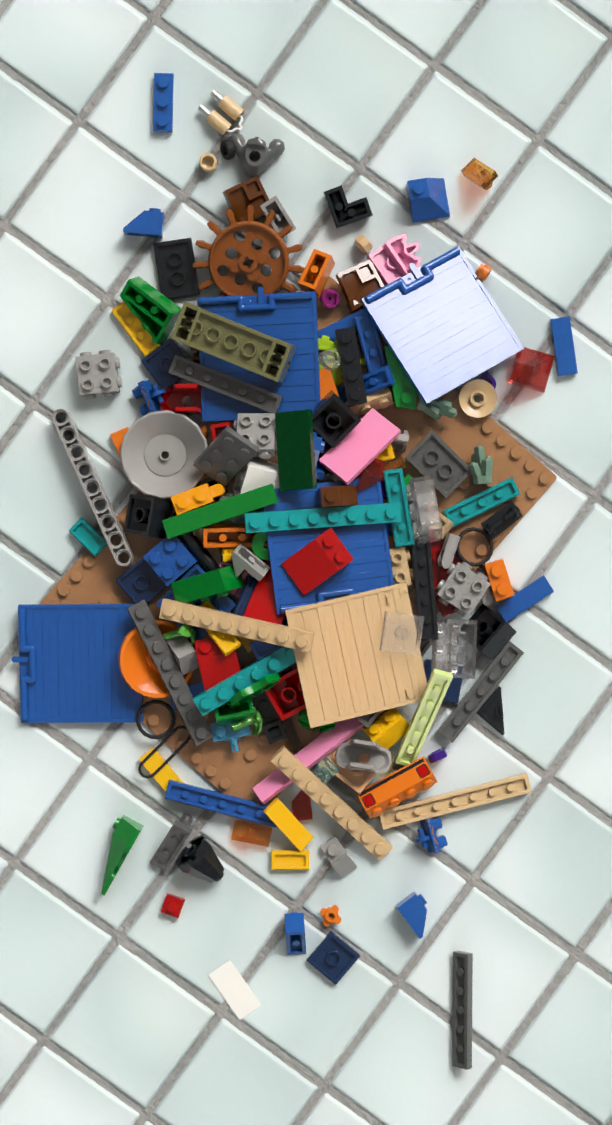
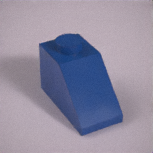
M149 208V211L144 210L123 228V233L125 235L163 238L165 214L161 212V209Z
M414 891L396 904V906L419 939H421L425 927L427 914L425 904L427 901L421 893L417 895Z
M292 912L285 914L287 955L306 954L304 913Z

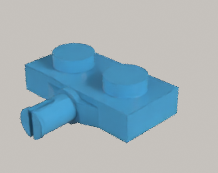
M217 722L210 723L213 742L229 741L231 752L239 751L237 739L242 736L251 735L250 725L233 732L230 724L218 726Z

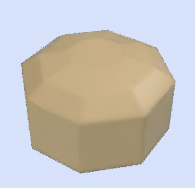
M205 153L200 156L199 166L203 172L211 173L216 170L218 160L214 154Z
M362 234L355 239L357 248L363 253H368L372 249V244Z

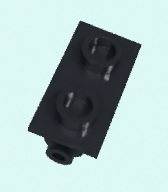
M511 501L482 522L481 525L493 539L523 517V515L520 513V509Z

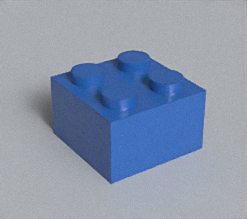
M179 536L171 539L165 537L143 556L167 587L171 586L172 582L181 579L196 563H199Z

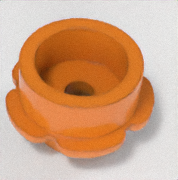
M488 263L485 265L481 264L475 272L477 279L479 278L484 282L492 268L488 266Z

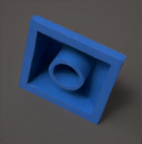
M421 178L407 181L406 188L412 223L450 217L444 178Z

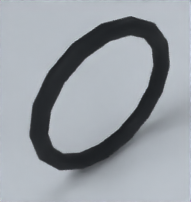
M477 527L467 528L459 534L460 540L456 549L457 556L462 562L464 561L470 566L484 565L493 554L494 545L492 538L486 531ZM468 532H480L488 539L489 553L481 562H469L461 555L459 549L460 540Z
M152 700L140 707L136 714V724L138 730L144 736L150 739H160L166 737L175 726L176 717L169 704L161 700ZM152 704L165 706L170 711L172 717L169 729L160 735L146 733L140 724L142 711Z

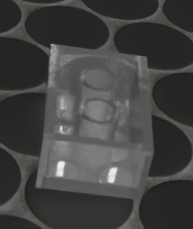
M433 476L409 479V485H406L408 502H411L409 504L410 519L414 520V523H412L413 537L418 540V544L441 541L443 531Z
M437 619L439 639L432 640L431 674L433 669L452 673L453 678L475 679L477 621Z

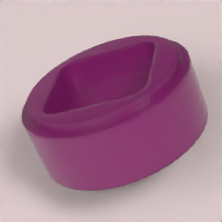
M325 289L320 294L322 306L332 309L339 304L340 296L337 291Z

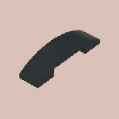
M266 692L253 697V706L262 717V728L269 744L287 738L281 719Z

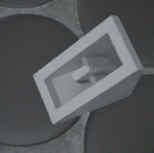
M277 196L260 205L265 218L271 210L275 211V218L270 224L274 230L280 232L289 224L293 226L290 233L296 229Z
M180 636L166 640L182 675L199 668L196 650L187 637Z

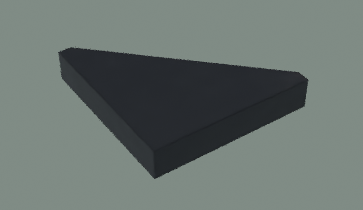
M497 686L478 710L477 714L501 735H504L501 687Z

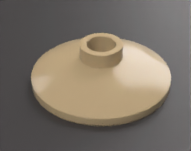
M481 379L471 380L460 390L459 404L467 415L474 418L485 417L494 410L497 404V393L489 382ZM476 395L481 398L479 403L474 401Z

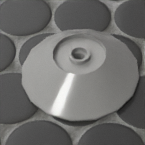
M169 410L150 412L136 420L124 435L120 449L122 469L130 483L143 494L159 499L171 498L174 495L194 488L205 473L194 467L193 464L208 447L207 440L199 426L184 414ZM165 451L169 453L167 459L162 458V453Z

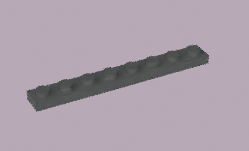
M145 599L127 607L126 610L194 745L198 746L212 738L213 735L193 701V695Z

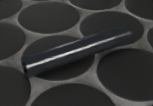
M174 512V513H173L171 516H169L168 518L177 516V513ZM193 532L179 536L207 572L220 569L218 563L206 548H203L202 543Z

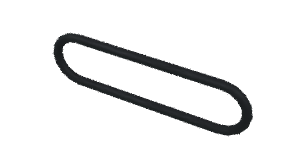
M178 726V727H176V728L139 764L138 771H139V774H140L143 778H147V779H148V778H152L153 776H155V775L189 742V740L191 739V737H190V735H189V733H188V738H187V740H186L153 774L147 776V775H144V774L141 772V767H142V765H143L178 729H185V730L187 731V729H186L185 726Z

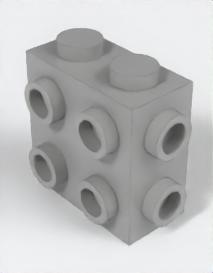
M101 350L99 354L92 355L91 352H82L80 356L75 357L80 396H85V399H95L96 395L104 394V397H113L115 393L120 392L119 388L122 387V378L118 376L117 369L120 368V359L116 357L114 352Z
M238 413V419L234 421V431L259 447L258 452L253 457H260L262 459L276 457L275 413Z
M464 561L462 564L459 562L456 564L452 563L446 572L449 575L445 581L441 579L435 589L438 590L436 595L439 598L437 600L446 606L450 603L455 607L454 611L461 616L465 614L470 616L491 583L487 581L489 578L481 572L476 574L471 571L473 567Z

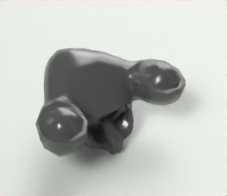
M236 133L230 138L241 165L252 178L260 175L285 150L284 142L280 139H273L267 148L266 142L259 137L249 139L246 145L245 139L241 134Z

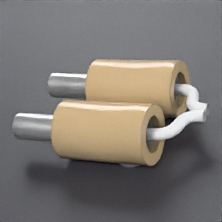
M213 90L210 95L219 102L218 107L234 121L240 119L239 128L236 127L230 130L232 124L215 110L210 112L202 104L198 110L207 117L206 122L222 136H225L227 133H233L236 130L240 132L243 128L241 124L243 122L242 115L245 110L227 95L222 97L217 91Z

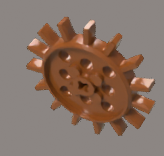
M248 205L247 220L240 222L236 221L234 213L230 208L226 209V217L229 220L230 226L224 230H221L211 220L207 223L209 229L217 237L212 244L204 240H197L195 243L198 247L209 251L208 261L193 263V268L196 269L209 268L211 279L202 282L199 286L200 290L207 289L215 284L221 291L218 297L258 295L253 290V284L259 282L263 285L264 294H274L280 287H283L289 293L297 292L295 286L285 280L289 271L303 273L305 268L300 265H291L289 258L290 253L302 250L303 244H296L291 247L286 246L283 236L290 233L293 226L289 224L280 232L270 227L272 220L275 218L274 210L267 214L264 223L254 221L253 205ZM237 230H242L245 233L243 241H238L235 238ZM254 239L262 241L263 246L261 249L257 250L252 246ZM228 248H234L237 251L235 258L227 256ZM271 248L279 249L280 256L278 258L270 256ZM247 257L249 259H253L254 261L251 264V267L249 266V264L245 265L244 261L247 260ZM225 265L228 267L229 272L226 276L219 273V266ZM263 265L271 267L272 272L270 275L262 274L261 268ZM237 274H243L246 277L244 284L236 282Z

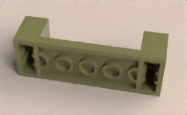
M184 302L171 335L173 340L282 383L297 349V346L271 337L188 302Z

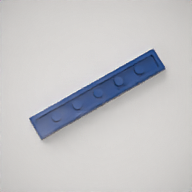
M169 780L164 799L276 828V825L263 812L268 806L266 804Z

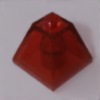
M523 347L522 351L515 354L507 382L544 393L555 356Z

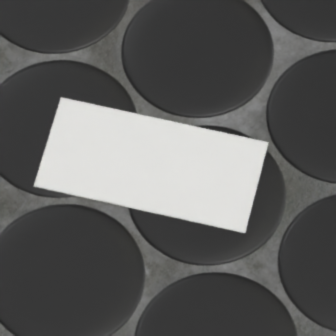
M231 960L209 974V977L239 1020L261 1006V1003Z

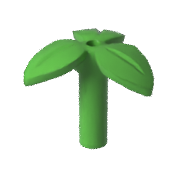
M183 624L179 629L163 633L165 641L180 636L191 637L192 646H194L196 631L192 628V625Z
M254 707L255 714L230 724L231 730L234 732L254 724L253 736L260 734L263 720L259 711Z

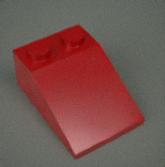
M329 528L281 563V565L304 596L354 559L332 528Z
M212 638L194 641L205 691L241 670L237 649L225 657Z
M297 667L280 675V680L270 690L265 691L281 721L306 708Z

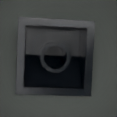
M332 390L312 411L313 429L333 448L361 422L359 416Z
M130 494L124 532L164 539L166 532L162 520L170 516L172 501Z
M482 604L458 633L492 661L517 631L486 605Z

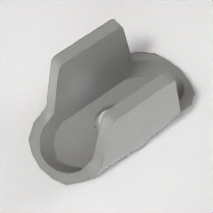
M353 739L351 742L340 744L336 753L337 764L346 769L383 774L389 770L392 763L390 751L387 748L381 747L376 742ZM366 753L369 755L370 760L367 764H361L358 761L360 754Z

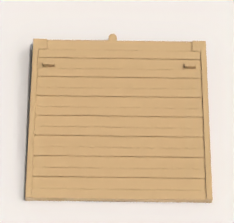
M406 582L285 610L289 627L315 632L310 653L293 649L310 728L420 701L426 688L427 680Z

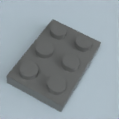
M226 426L194 461L193 466L225 487L258 452L259 447Z
M433 430L405 457L445 498L471 473L468 465Z

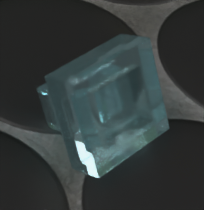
M325 757L312 771L314 775L321 779L322 783L327 784L339 769Z

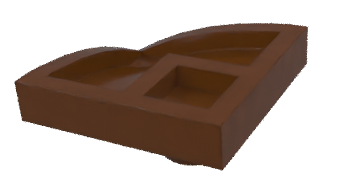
M258 175L222 192L237 222L247 220L246 210L248 205H253L254 221L264 216L260 205L268 201L269 198Z
M370 259L335 276L344 293L351 313L363 307L360 301L362 298L384 287Z

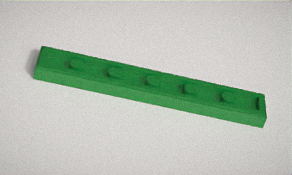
M269 484L162 520L167 538L171 539L279 503L274 485Z

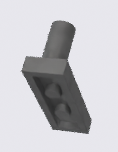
M184 814L180 821L176 820L149 863L164 872L168 870L193 830L189 828L193 821L191 815Z

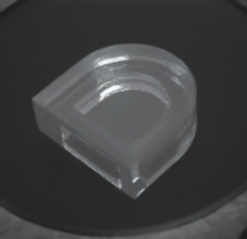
M336 348L318 354L320 362L325 369L334 370L340 365V356Z

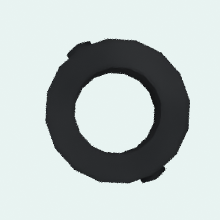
M229 139L223 140L220 144L223 158L225 160L233 159L235 157L233 142Z

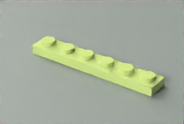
M433 669L394 758L396 764L406 766L417 760L453 679L452 673Z

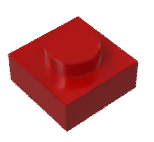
M167 893L161 912L179 918L185 899Z

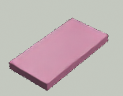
M372 408L334 448H330L319 459V462L348 486L401 434V430Z

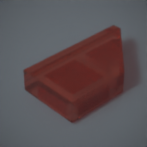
M375 458L362 471L357 491L360 492L381 480L386 461Z
M300 790L292 800L293 815L298 821L313 819L310 797L303 790Z

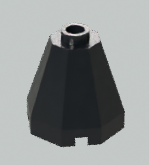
M203 834L192 839L189 842L192 846L190 848L185 847L177 858V867L182 872L209 883L218 882L224 875V867L209 840Z

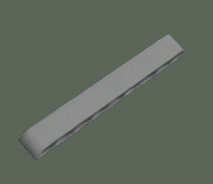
M57 409L52 414V421L111 553L118 565L129 567L134 562V554L74 420L66 410ZM60 414H66V421L63 423L58 422ZM73 431L74 438L70 441H67V432ZM81 448L82 455L79 458H75L73 455L74 450ZM89 466V474L83 476L81 474L82 467ZM92 483H96L98 486L95 493H90L89 486ZM103 500L106 506L103 510L99 511L97 503ZM107 518L113 519L114 523L111 528L105 527L104 523ZM116 535L121 537V543L118 546L112 543V539ZM123 553H127L129 561L123 564L120 561V556Z

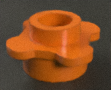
M333 905L332 907L321 909L320 914L323 915V924L328 927L330 924H339L341 922L338 906Z

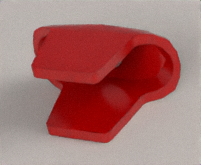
M174 384L171 388L165 389L166 393L162 395L164 402L160 403L162 411L169 410L180 414H202L200 385ZM186 396H190L193 399V404L190 407H185L182 404V399Z

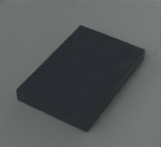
M185 238L153 243L161 293L170 300L199 296L196 268H193L195 258L192 239Z

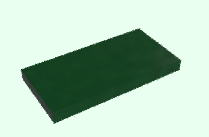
M312 409L275 413L280 491L316 489Z

